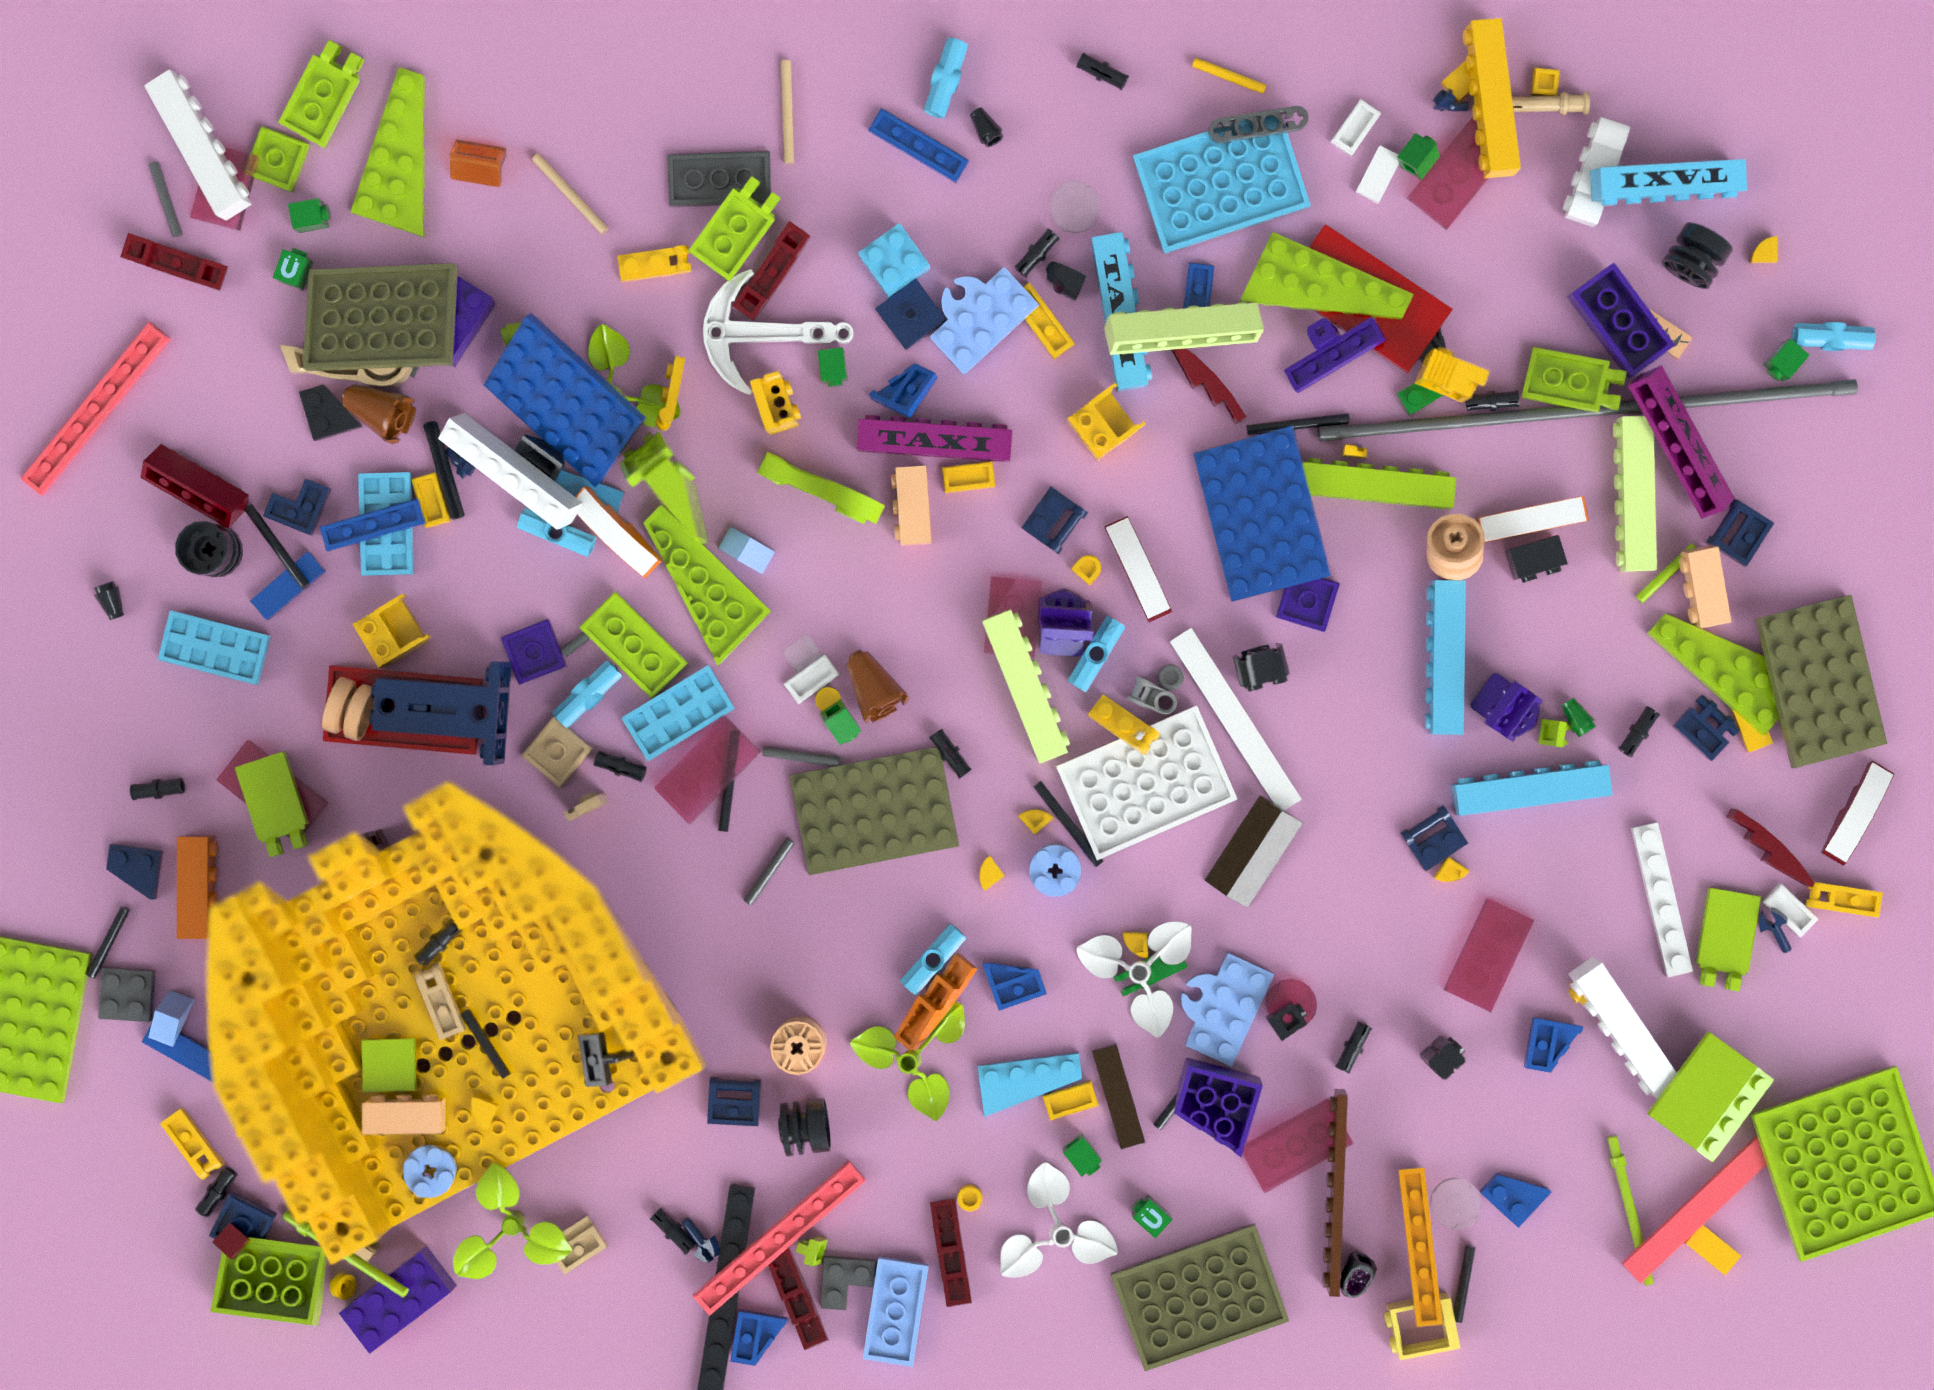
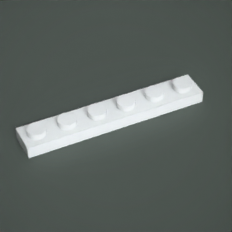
M1652 822L1631 827L1665 976L1672 977L1693 972L1658 822Z

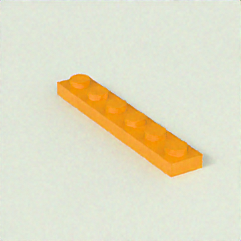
M1425 1168L1398 1170L1416 1327L1443 1325Z

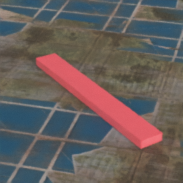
M148 322L20 479L39 495H44L171 338L154 324Z
M1757 1135L1621 1262L1639 1283H1642L1767 1165Z
M849 1160L845 1162L693 1294V1298L710 1316L865 1182V1178Z

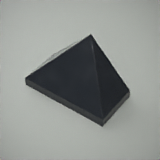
M527 434L522 435L514 450L555 482L565 465L561 452L543 439Z

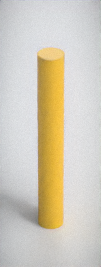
M1195 57L1192 65L1193 68L1261 94L1264 93L1267 84Z

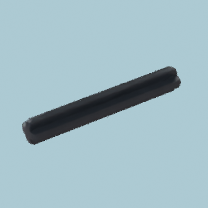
M430 421L423 424V428L451 519H460L465 514L444 443L438 439L441 434L436 421Z

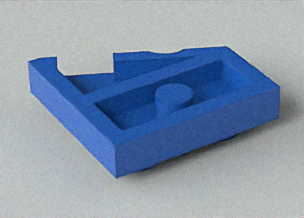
M914 363L905 369L902 374L888 380L889 385L876 392L873 390L870 392L869 397L872 401L911 418L938 377L935 372Z
M988 962L982 964L999 1011L1047 994L1039 969Z
M1532 1017L1523 1067L1551 1073L1558 1064L1559 1058L1565 1055L1570 1048L1569 1045L1583 1031V1026Z
M1496 1173L1479 1191L1518 1228L1552 1193L1547 1187H1540L1523 1180L1509 1178L1499 1173Z
M739 1309L730 1362L756 1366L767 1348L775 1340V1337L786 1325L788 1317Z

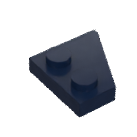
M110 844L106 870L148 899L154 900L157 898L163 851Z

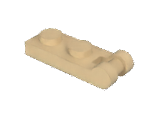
M438 962L431 965V968L425 971L423 969L415 971L416 982L439 1039L442 1040L464 1031L466 1027L446 981L442 965ZM435 978L437 985L430 988L428 980Z

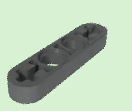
M1292 106L1215 119L1211 123L1208 135L1213 142L1222 144L1297 132L1306 126L1309 115L1303 107ZM1294 113H1297L1299 117H1303L1299 125H1296L1295 121H1288L1285 124L1286 128L1282 127L1283 118L1281 114H1285L1284 119L1292 118ZM1268 116L1275 117L1278 120V127L1273 130L1267 129L1264 125V119ZM1243 120H1248L1253 125V130L1248 134L1242 133L1238 128V124ZM1230 122H1234L1235 136L1231 135L1232 130L1224 132L1223 137H1219L1218 133L1213 132L1216 130L1217 125H1221L1222 129H1227L1231 127Z

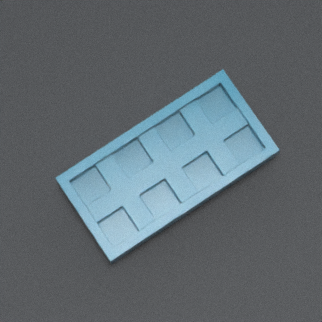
M410 472L358 474L359 515L412 500ZM413 528L361 542V576L414 575Z
M170 611L158 660L259 685L271 636Z
M707 665L621 719L646 760L650 761L736 708L710 665Z

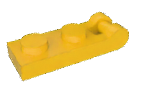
M688 245L618 255L621 281L628 282L692 272L691 263H688L687 259L689 254ZM677 256L678 264L671 266L670 257Z
M675 356L673 363H668L665 378L669 379L668 387H663L660 402H664V408L660 410L655 422L656 427L661 431H666L670 428L675 415L685 358Z
M1104 694L1088 713L1089 718L1143 755H1146L1150 748L1148 746L1153 740L1156 741L1161 735L1155 728L1147 725ZM1141 731L1145 735L1141 740H1138L1135 737Z
M1814 882L1813 887H1808L1811 890L1809 899H1806V907L1879 918L1883 892ZM1821 891L1828 892L1826 902L1820 901Z
M184 1107L160 1123L192 1169L202 1180L210 1176L212 1170L219 1169L225 1165L224 1159L214 1150ZM203 1155L209 1160L205 1164L199 1159Z

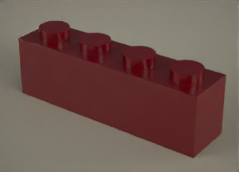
M160 444L143 460L141 479L229 529L245 512L244 509L247 506L249 494L200 467L197 463L181 456L176 451Z

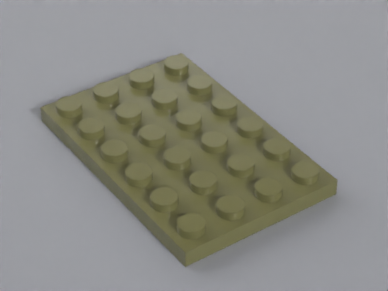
M455 263L309 270L303 369L306 371L453 366L458 266Z
M1852 595L1755 618L1791 768H1799L1887 744Z
M937 747L790 775L809 875L958 847L959 842L943 760L941 759L942 755Z
M1255 1223L1111 1273L1144 1371L1289 1322Z

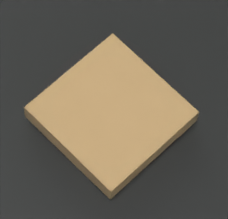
M553 716L521 756L561 788L594 748L570 728L562 725Z

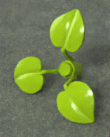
M600 324L590 339L588 357L595 369L602 371L609 368L610 371L606 381L622 395L620 387L612 384L614 366H623L628 361L630 346L623 335L605 324ZM658 384L646 385L641 391V398L622 395L628 401L639 402L637 410L646 417L643 422L644 425L656 427L655 422L658 414L664 408V402H660L663 386ZM678 401L673 420L679 418L681 415V410Z
M955 1001L947 1014L917 1050H907L902 1055H900L899 1051L894 1050L897 1044L894 1034L883 1026H874L852 1039L850 1044L857 1056L873 1068L885 1069L890 1067L894 1060V1054L901 1072L920 1076L921 1078L915 1079L909 1086V1101L916 1110L937 1121L948 1106L950 1088L948 1082L941 1074L933 1073L926 1077L925 1073L917 1069L922 1062L920 1053L935 1036L940 1042L949 1044L954 1043L963 1035L966 1025L964 1007L960 1002Z
M493 1162L479 1180L476 1187V1196L484 1208L489 1210L500 1208L502 1213L507 1214L501 1224L502 1230L487 1245L484 1239L478 1235L464 1239L454 1254L453 1268L455 1274L471 1279H482L489 1276L497 1264L496 1254L490 1248L504 1234L514 1236L522 1232L524 1239L528 1240L524 1246V1254L530 1261L536 1264H552L568 1256L572 1251V1247L557 1225L548 1221L539 1222L531 1228L529 1236L526 1231L527 1227L524 1226V1215L519 1211L504 1208L513 1207L517 1204L520 1196L519 1186L509 1171L498 1163Z

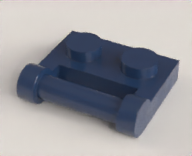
M1050 487L1021 529L1059 555L1065 540L1080 519H1084L1088 512L1053 487ZM1066 508L1071 510L1073 513L1054 540L1049 539L1047 535Z
M1734 499L1729 505L1730 510L1714 535L1709 536L1706 544L1719 547L1721 553L1746 567L1774 525V522L1739 500ZM1739 513L1746 517L1727 545L1722 540Z
M1444 805L1437 808L1436 813L1410 830L1405 829L1400 833L1424 871L1429 870L1468 844ZM1442 820L1446 824L1444 828L1417 845L1414 840L1416 837Z
M710 1077L707 1124L759 1126L761 1080L753 1079V1082L731 1081ZM717 1091L752 1092V1099L717 1097Z

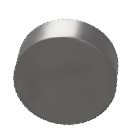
M1166 665L1160 669L1158 682L1164 689L1175 690L1183 683L1184 675L1178 666Z

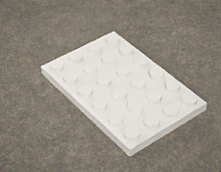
M1197 705L1150 725L1161 735L1156 741L1153 740L1148 746L1150 749L1146 755L1141 754L1123 740L1118 739L1056 766L1096 860L1237 800ZM1140 731L1135 738L1141 740L1145 734Z

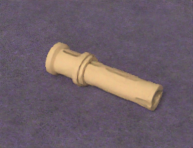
M1584 91L1583 94L1562 92L1559 96H1512L1514 112L1558 111L1561 115H1566L1567 112H1583L1584 115H1588L1590 93L1589 91Z

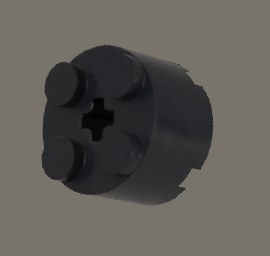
M1275 643L1276 648L1270 649L1269 644L1244 650L1241 652L1242 657L1240 658L1236 654L1232 656L1240 687H1245L1248 691H1255L1263 688L1262 684L1272 682L1273 685L1288 681L1287 675L1290 674L1282 643Z

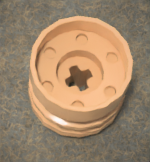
M801 1015L790 1017L781 1023L772 1037L770 1046L772 1059L786 1073L795 1075L808 1073L816 1068L823 1058L827 1044L826 1034L821 1025L811 1017ZM802 1042L803 1046L801 1049L803 1052L801 1050L795 1052L792 1049L794 1043Z

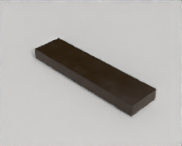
M1117 1044L1092 1050L1120 1148L1125 1149L1145 1143Z

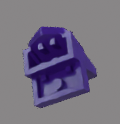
M1065 588L1047 594L1044 597H1039V649L1042 654L1075 657L1082 655L1084 641L1093 640L1094 631L1091 623L1092 608L1090 600H1083V598Z
M1493 673L1471 702V708L1486 718L1485 724L1514 742L1516 737H1520L1536 727L1540 705L1543 700L1518 682L1514 681L1511 683L1498 673Z

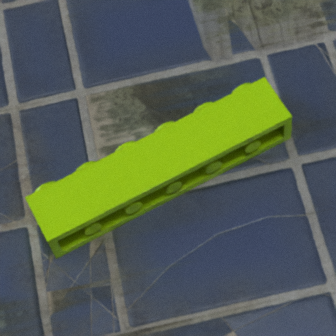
M1307 458V462H1303L1311 496L1446 510L1454 508L1457 477H1450V472L1434 471V475L1424 474L1423 469L1413 468L1409 469V473L1398 472L1399 467L1383 466V470L1373 469L1372 464L1358 463V467H1348V462L1332 461V465L1322 464V459Z

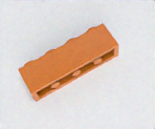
M184 835L177 837V939L209 938L210 907L218 904L215 882L218 880L219 872L218 868L215 867V857L218 855L219 846L218 842L215 841L214 835Z

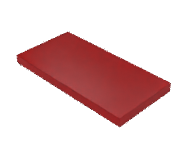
M1325 224L1309 248L1413 294L1402 320L1374 317L1386 341L1371 349L1408 374L1446 321L1453 308ZM1315 311L1344 332L1351 330L1372 317L1363 314L1352 315L1344 314L1343 312Z
M329 665L326 703L332 688L340 677L354 680L357 689L362 684L372 686L378 678L482 685L483 679ZM394 701L392 702L393 709L395 708ZM369 724L362 739L356 741L345 737L343 729L337 734L323 730L324 742L476 755L478 738L372 730L373 724Z

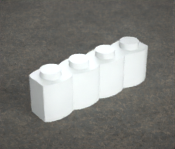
M1600 117L1596 123H1591L1587 133V137L1590 138L1588 147H1583L1579 157V161L1582 162L1580 172L1575 171L1571 180V186H1574L1571 196L1567 195L1562 210L1566 211L1564 218L1591 227L1598 224L1604 206H1601V201L1591 202L1590 170L1600 167L1618 166L1630 126Z

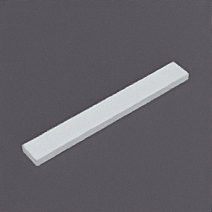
M1192 628L1171 640L1170 644L1271 801L1281 809L1286 810L1302 800Z

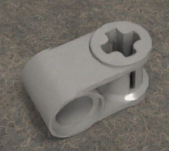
M1136 677L1137 683L1131 696H1127V700L1160 714H1170L1175 710L1177 699L1171 692L1158 687V685L1148 680ZM1145 687L1141 698H1139L1142 688ZM1166 695L1172 699L1173 704L1169 710H1162L1158 706V700L1161 696Z

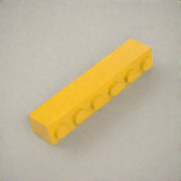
M1502 18L1471 20L1463 31V44L1467 45L1468 50L1466 68L1468 71L1471 70L1472 80L1469 81V92L1474 97L1472 116L1474 120H1477L1478 130L1475 133L1476 144L1480 145L1481 151L1478 160L1479 169L1483 170L1484 178L1514 176L1521 169Z

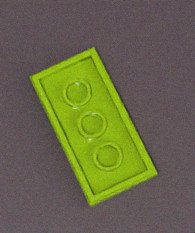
M616 591L579 627L651 699L688 664Z

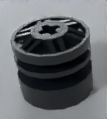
M1687 222L1676 238L1680 246H1671L1669 254L1663 258L1662 264L1670 273L1683 282L1701 289H1708L1713 283L1712 278L1718 275V269L1715 266H1723L1732 253L1733 248L1726 239L1713 230L1696 223Z
M197 521L185 526L178 534L175 543V554L180 565L188 572L213 578L225 577L233 573L240 565L243 556V544L238 534L231 528L228 529L220 524L207 521ZM215 546H216L217 550L214 551V552H213V555H212V554H211V551L214 550V549H215Z
M825 1098L807 1100L806 1112L801 1111L798 1101L793 1102V1113L790 1112L788 1102L780 1104V1115L778 1118L779 1136L787 1157L794 1155V1144L797 1146L799 1155H803L805 1143L807 1142L810 1143L813 1153L831 1151L830 1125Z

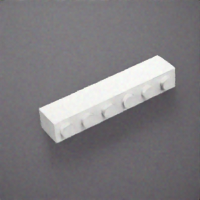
M169 69L144 85L215 215L227 221L252 205L247 197L250 195L248 189L236 177L237 169L230 160L227 161L224 155L226 150L223 144L217 138L215 139L212 134L214 130L212 124L206 117L202 116L200 109H202L201 104L196 97L191 96L188 90L190 85L182 74L178 75Z
M466 413L448 419L438 438L557 530L573 522L583 505L580 500Z
M1593 956L1568 974L1573 981L1570 985L1579 997L1583 995L1587 1001L1584 1004L1587 1011L1593 1017L1595 1015L1598 1017L1600 1022L1597 1025L1606 1037L1608 1035L1611 1036L1614 1041L1611 1043V1046L1619 1056L1624 1055L1627 1060L1624 1065L1633 1076L1637 1074L1641 1080L1638 1082L1641 1090L1646 1095L1651 1094L1658 1099L1676 1075V1071L1604 965Z

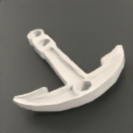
M751 269L734 276L730 282L727 281L710 302L703 326L704 344L711 364L724 381L733 388L748 395H751L753 391L741 378L735 362L731 361L729 350L731 343L802 341L805 344H831L837 341L840 344H847L854 337L852 327L845 322L835 326L831 322L784 324L730 321L732 303L735 302L744 285L754 274ZM715 328L721 330L719 337L712 336V331ZM815 330H822L823 336L815 338L813 335ZM847 330L849 333L848 337L840 338L839 332Z

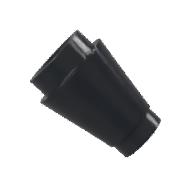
M982 107L977 108L970 114L981 144H985L986 147H992L1002 140V128Z
M114 581L94 587L96 593L94 596L109 620L124 616L119 586H115Z

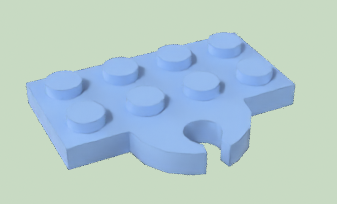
M1005 267L986 284L977 278L969 276L955 279V284L963 286L966 291L965 297L961 300L953 299L952 292L947 287L943 292L941 300L942 309L948 320L930 338L964 375L1039 306Z
M1227 952L1217 975L1202 973L1190 978L1185 984L1189 987H1199L1202 994L1198 1000H1191L1186 993L1181 992L1182 1008L1187 1016L1195 1021L1185 1046L1232 1067L1274 973Z

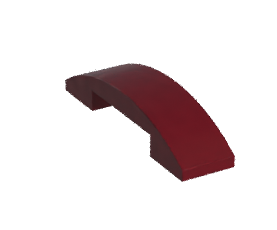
M789 221L775 241L776 244L750 283L743 288L732 306L754 321L790 272L811 235Z
M131 233L127 234L120 256L140 265L221 291L228 269L226 265L155 243Z

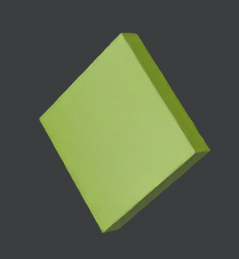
M261 126L243 174L293 193L311 145Z
M415 1038L361 1040L363 1092L415 1091L417 1089Z

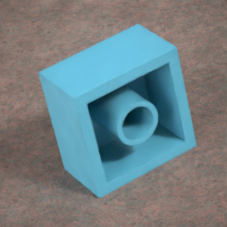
M900 223L858 252L859 258L888 298L915 278L918 279L930 270V264Z

